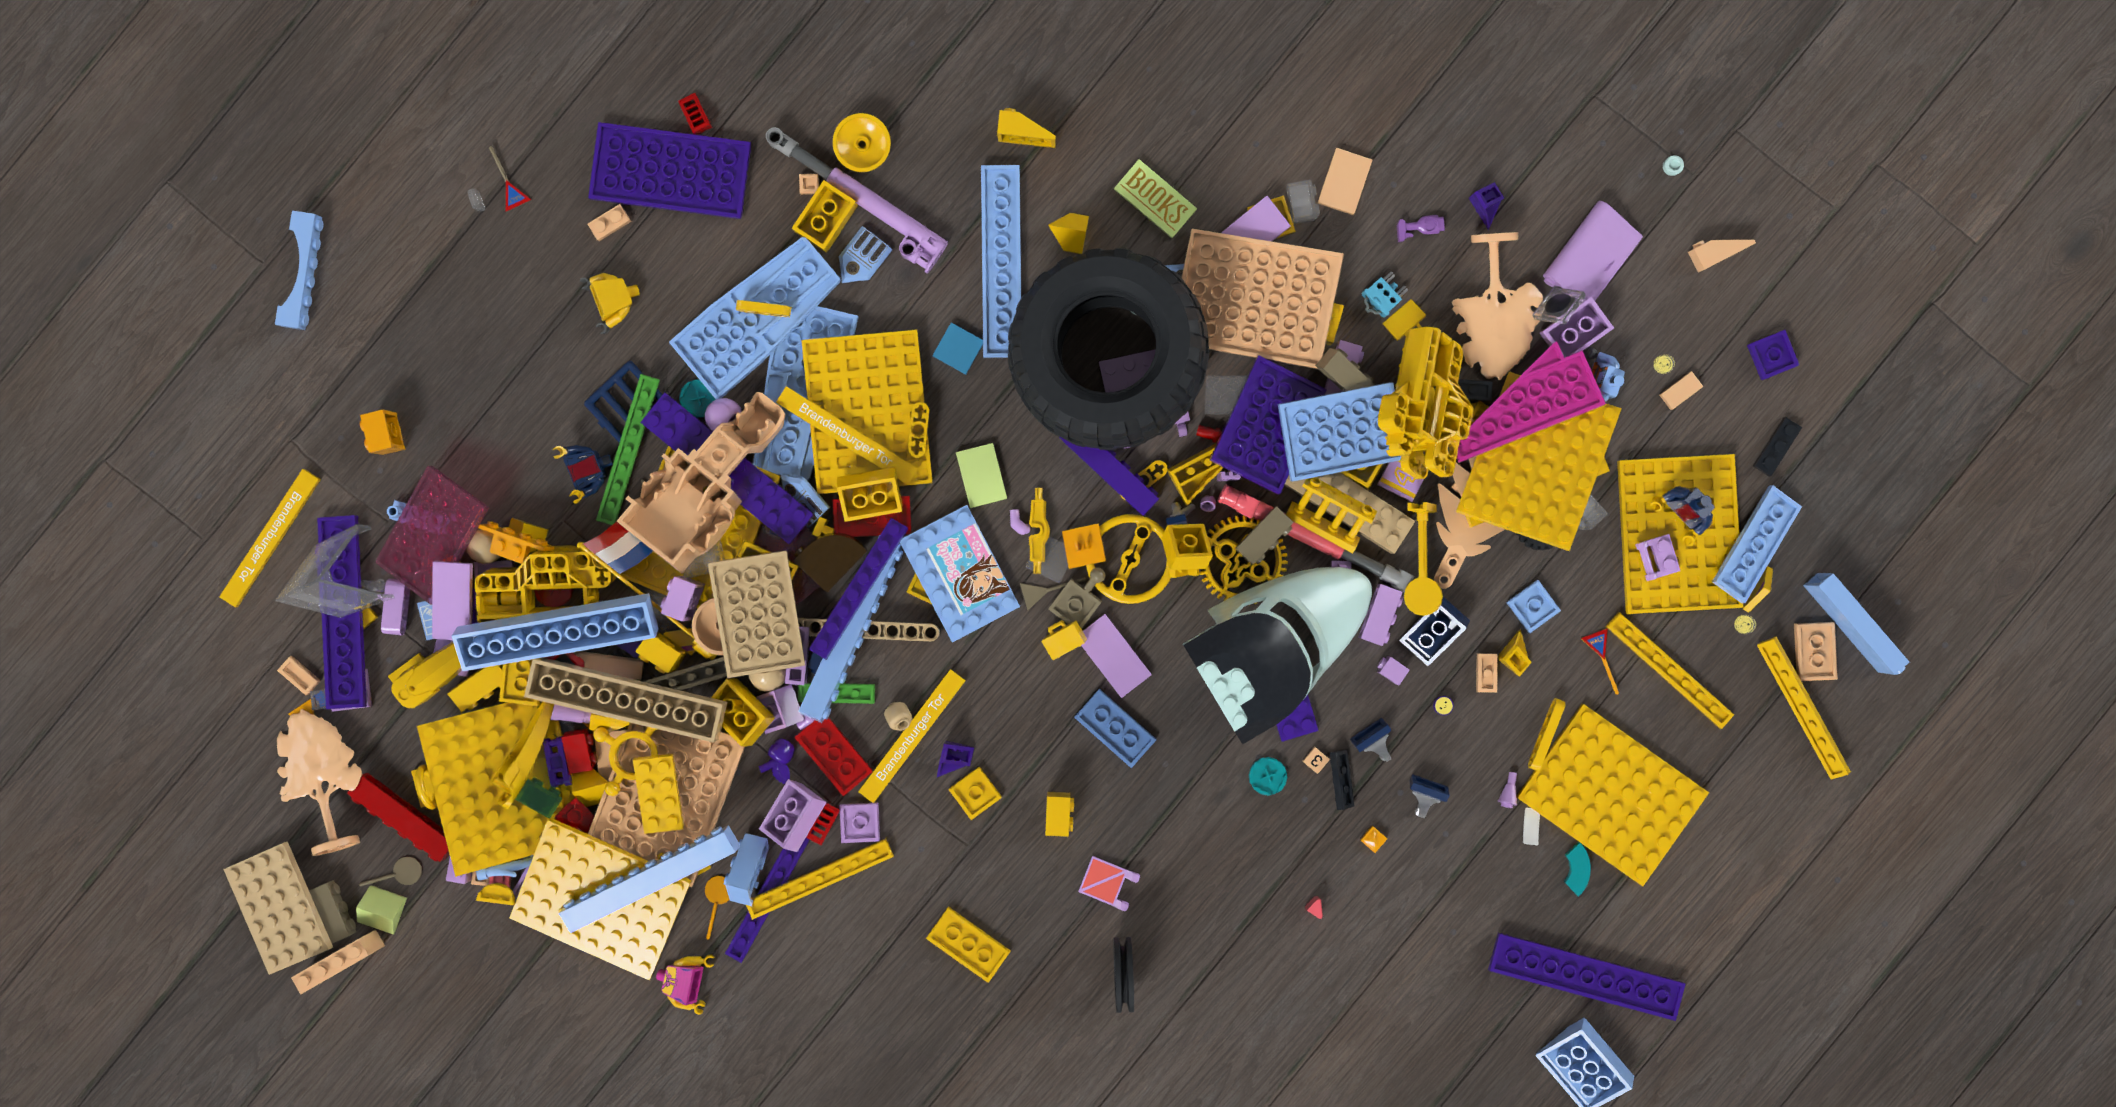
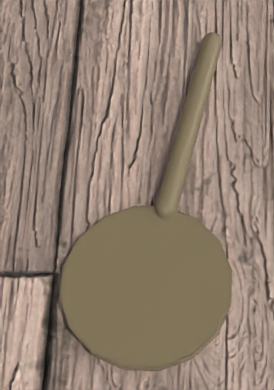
M410 856L403 857L395 863L394 873L361 882L359 886H365L395 877L401 884L412 885L421 878L422 866L416 858Z

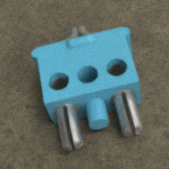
M1390 272L1384 278L1381 277L1369 289H1365L1361 293L1365 298L1364 303L1367 313L1373 312L1385 318L1408 291L1406 286H1403L1395 292L1394 290L1398 285L1395 282L1391 285L1388 284L1395 277L1393 272ZM1368 302L1370 303V305H1371L1375 310L1369 309V304H1368Z

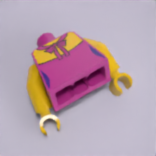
M709 954L705 958H701V956H687L676 960L672 965H668L666 970L660 969L657 972V980L663 982L662 993L667 995V998L674 1007L685 1010L694 1009V1012L698 1015L703 1013L702 1009L697 1008V1006L705 1007L706 1005L703 1000L697 1001L704 969L701 964L709 968L714 966V964L706 962L708 958H715L713 955Z

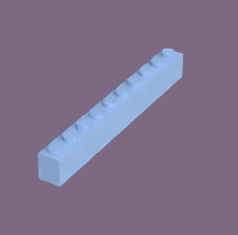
M901 544L897 546L828 659H822L799 708V712L802 715L823 723L824 719H828L831 712L829 707L832 701L835 702L839 695L838 688L840 683L843 684L847 678L846 670L848 666H852L856 656L854 653L856 648L859 649L863 643L864 638H862L864 631H868L872 620L870 618L872 613H876L880 603H878L880 596H884L888 586L886 583L888 578L891 579L895 573L894 565L896 561L899 562L902 558Z
M729 825L724 828L719 826L712 830L710 835L697 837L694 843H685L673 853L671 851L666 852L657 861L655 859L650 860L641 869L638 867L632 869L625 877L620 875L613 879L612 883L608 885L604 883L595 889L596 891L592 893L590 891L585 892L576 901L573 899L563 904L564 908L559 912L560 917L569 932L572 933L735 853L740 844Z

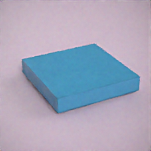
M950 323L933 357L966 375L983 346V340Z

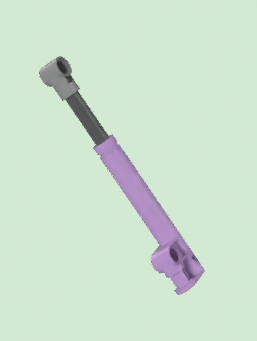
M773 127L767 131L766 139L772 148L779 150L789 158H795L825 178L826 182L855 200L859 206L903 234L905 237L899 246L902 257L923 267L927 274L931 271L947 247L948 241L846 173H843L837 167L832 169L799 147L798 142L784 134L779 128ZM773 135H780V139L777 142L771 141ZM906 246L914 248L910 254L904 253L903 250Z

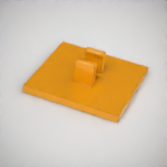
M1099 523L1062 531L1069 569L1106 561Z

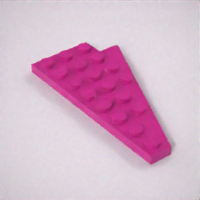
M1554 342L1470 426L1468 438L1459 442L1458 463L1604 406L1606 403L1583 351L1564 358L1558 342Z

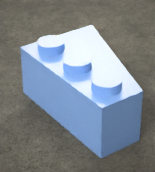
M745 833L743 840L740 839L739 841L740 846L737 849V856L732 858L731 871L729 874H726L724 885L726 886L730 901L752 906L754 900L751 899L753 888L758 887L759 882H756L760 870H763L769 844L767 838Z

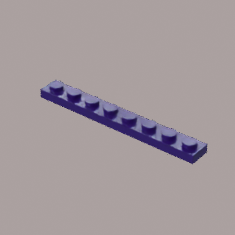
M892 518L889 520L810 646V651L825 660L828 659L906 534L908 527Z

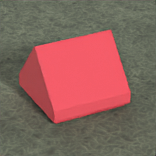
M1314 896L1305 906V909L1317 918L1322 919L1321 899L1318 896Z

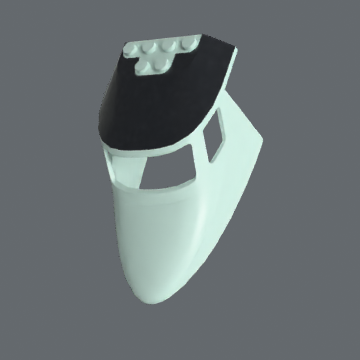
M1325 567L1298 571L1275 578L1243 591L1210 608L1208 612L1216 622V625L1183 643V646L1242 745L1289 716L1353 639L1368 612L1372 598L1371 583L1361 572L1344 567ZM1263 601L1256 610L1239 613L1243 607ZM1278 602H1284L1294 608L1313 634L1319 650L1320 660L1314 667H1312L1309 654L1295 630L1283 617L1270 611Z

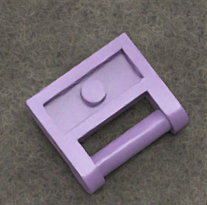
M1669 534L1635 544L1637 550L1639 549L1646 571V581L1680 571ZM1648 546L1651 547L1658 570L1654 572L1647 550Z

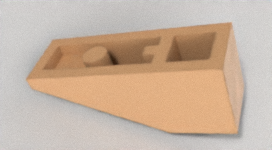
M1702 240L1692 245L1694 249L1689 251L1688 254L1697 271L1700 272L1750 247L1756 242L1755 240H1711L1704 243Z

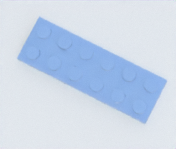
M1768 486L1712 582L1740 603H1746L1802 506L1775 486Z

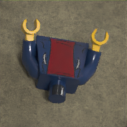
M579 445L564 448L561 446L554 447L552 450L557 449L560 451V455L554 456L555 459L565 455L563 459L576 489L571 492L569 497L572 495L578 496V499L574 500L573 503L576 504L582 498L597 493L604 483V478L607 477L605 468L613 465L611 455L607 454L600 457L597 451H592L590 447Z
M1676 486L1664 493L1663 497H1654L1650 506L1658 504L1654 511H1660L1666 502L1690 529L1694 530L1687 532L1683 537V541L1686 537L1692 539L1688 546L1693 545L1697 540V535H1701L1712 524L1713 514L1711 512L1715 506L1712 504L1711 498L1704 495L1696 487L1685 488Z

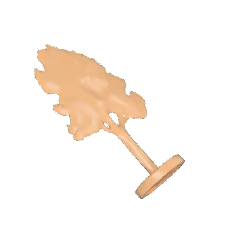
M1518 232L1471 235L1472 243H1489L1490 286L1485 290L1482 297L1457 298L1452 301L1454 306L1452 310L1456 315L1460 314L1465 322H1460L1456 331L1459 334L1466 332L1472 340L1463 344L1462 347L1465 362L1470 368L1476 362H1479L1481 374L1486 379L1497 377L1498 380H1501L1514 365H1518L1520 360L1526 355V352L1530 350V343L1533 339L1531 332L1534 331L1535 326L1541 320L1540 315L1531 310V306L1539 308L1543 301L1542 293L1535 285L1525 283V285L1514 291L1505 289L1500 282L1499 242L1518 240ZM1498 291L1505 295L1506 301L1504 303L1498 302Z
M301 709L299 714L290 715L287 721L289 727L288 735L280 731L277 737L278 755L280 757H288L285 767H279L277 770L282 778L288 777L285 786H281L279 794L283 802L305 797L308 794L311 798L318 801L329 840L311 848L312 855L318 856L349 848L360 843L358 835L337 838L329 808V796L338 788L349 791L355 790L362 776V770L356 763L348 767L349 761L354 756V751L347 747L345 743H342V736L338 733L337 728L322 717L318 718ZM323 781L329 782V788L326 793H323L321 785Z

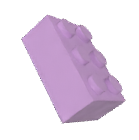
M1590 297L1541 331L1540 334L1549 347L1554 342H1558L1565 358L1583 351L1614 329V327L1593 298Z
M788 779L759 830L783 849L797 852L824 808L826 801L802 783Z

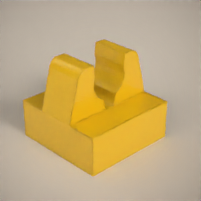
M819 517L812 535L818 537L823 535V533H834V528L827 526L829 520Z

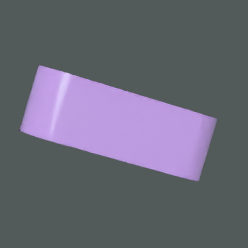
M389 578L386 581L381 622L383 634L404 635L406 631L410 596V582L408 580Z

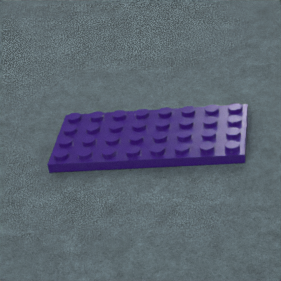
M598 122L588 198L597 201L742 219L751 142Z

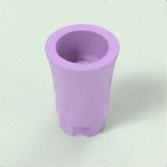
M554 704L550 720L590 724L591 713Z

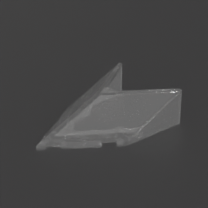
M356 524L315 545L275 601L342 618L393 599V594H381L333 582L329 570L353 536L371 530V527Z

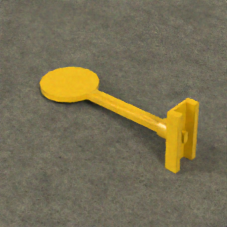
M1423 502L1420 505L1408 503V511L1417 512L1419 577L1411 581L1406 587L1404 600L1411 612L1425 616L1437 611L1442 604L1443 598L1442 589L1438 583L1427 577L1428 513L1437 512V504Z

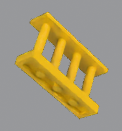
M1318 477L1306 479L1302 487L1307 490L1298 504L1292 501L1286 516L1293 522L1353 554L1360 540V537L1356 536L1365 521L1372 524L1377 510L1321 481ZM1313 493L1324 498L1316 513L1305 508ZM1331 502L1341 507L1333 522L1322 517ZM1347 512L1358 517L1350 531L1339 526Z

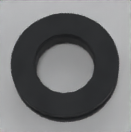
M1113 937L1116 1013H1121L1123 1003H1127L1129 1012H1134L1131 937H1126L1125 946H1120L1119 938Z

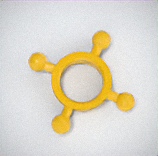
M599 727L594 731L593 736L597 742H606L611 745L609 762L617 774L613 781H609L605 785L607 795L616 796L619 794L620 783L623 779L636 780L635 773L625 770L619 763L618 752L621 745L628 739L638 738L647 743L651 756L658 755V749L651 736L655 730L659 729L647 727L644 733L630 731L621 734L616 739L610 736L609 731L604 727Z

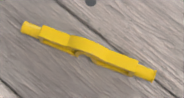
M1035 488V500H1031L1029 524L1031 527L1040 528V532L1029 536L1030 561L1033 562V574H1041V562H1045V543L1049 538L1050 528L1046 520V501L1043 500V488Z

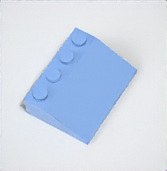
M1585 1018L1568 1026L1536 1053V1057L1579 1107H1599L1631 1090L1633 1087L1634 1075Z

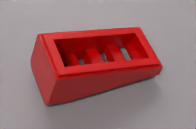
M696 93L678 101L694 135H699L713 128ZM694 99L695 103L685 107V103ZM696 106L698 107L697 110H695V111H693V112H691V113H688V110H690V109H692V108H694V107H696ZM698 113L701 114V116L691 119L692 116ZM702 119L704 120V122H702V123H700V124H698V125H696V126L694 125V123H696V122H698V121H700V120H702Z
M826 803L806 838L822 846L840 810ZM825 809L833 813V816L831 817L823 813V810ZM821 816L829 820V824L819 820V817ZM816 823L825 827V831L815 827ZM812 830H814V831H816L817 833L821 834L822 837L819 838V837H817V836L811 834Z

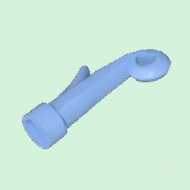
M534 855L524 857L523 860L506 862L476 871L477 879L485 880L492 876L516 877L517 874L514 871L529 867Z

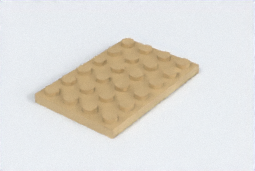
M787 550L708 562L727 678L805 666Z
M288 841L223 869L269 975L333 948Z

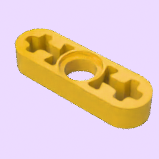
M737 300L736 311L787 318L791 316L792 307L744 300Z
M924 402L915 403L911 411L908 452L914 458L923 456L926 450L929 407ZM919 405H922L923 409L926 410V413H922L921 418L926 419L925 423L921 421L913 422V418L918 419V413L915 412V409ZM917 424L924 427V433L920 436L913 433V427ZM912 437L916 439L924 438V442L919 441V447L922 448V451L918 455H915L914 451L911 450V447H915L916 442L911 441Z
M1157 460L1138 473V475H1146L1149 478V483L1146 485L1149 488L1165 476L1168 468L1165 462ZM1156 464L1158 466L1163 465V473H1156L1153 475L1156 479L1152 480L1151 475L1146 471L1150 469V472L1156 469L1154 465Z

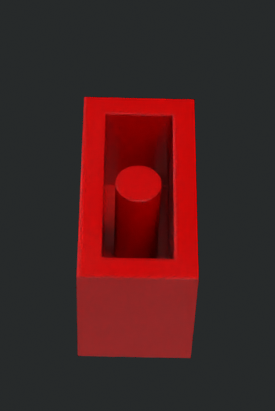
M588 728L565 732L561 738L569 774L593 770L595 763H597L596 752L592 751L593 736L589 734Z

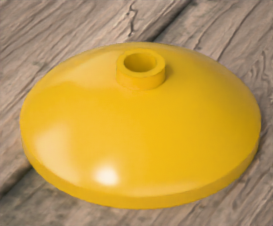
M864 113L850 115L843 119L835 129L833 135L834 153L840 163L852 171L869 172L875 170L885 162L890 152L891 140L886 126L872 115ZM861 141L866 143L864 148L859 147Z

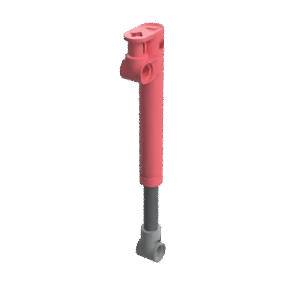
M1227 484L1223 487L1217 500L1219 503L1226 504L1237 512L1255 520H1262L1274 508ZM1295 522L1291 525L1292 530L1287 534L1312 548L1331 555V557L1337 560L1341 557L1379 576L1380 580L1391 583L1392 587L1404 593L1408 584L1415 577L1402 569L1396 570L1395 567L1389 564L1383 565L1357 551H1354L1352 554Z

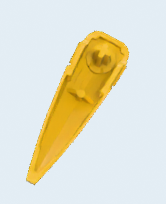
M451 642L427 656L420 663H416L393 682L391 687L392 693L402 706L415 708L428 701L440 691L441 687L447 685L462 671L454 643Z
M541 702L515 747L493 778L492 782L503 789L498 804L506 809H509L517 797L537 759L549 727L554 704Z

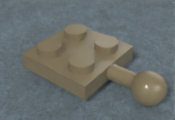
M1094 568L1090 572V580L1084 587L1071 578L1048 610L1067 624L1076 620L1082 629L1102 602L1101 599L1090 591L1096 583H1100L1105 579L1104 570Z

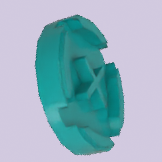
M700 379L686 383L679 395L680 404L697 418L705 417L708 405L716 400Z
M1260 758L1250 767L1249 782L1258 793L1269 796L1280 792L1286 785V769L1276 758Z

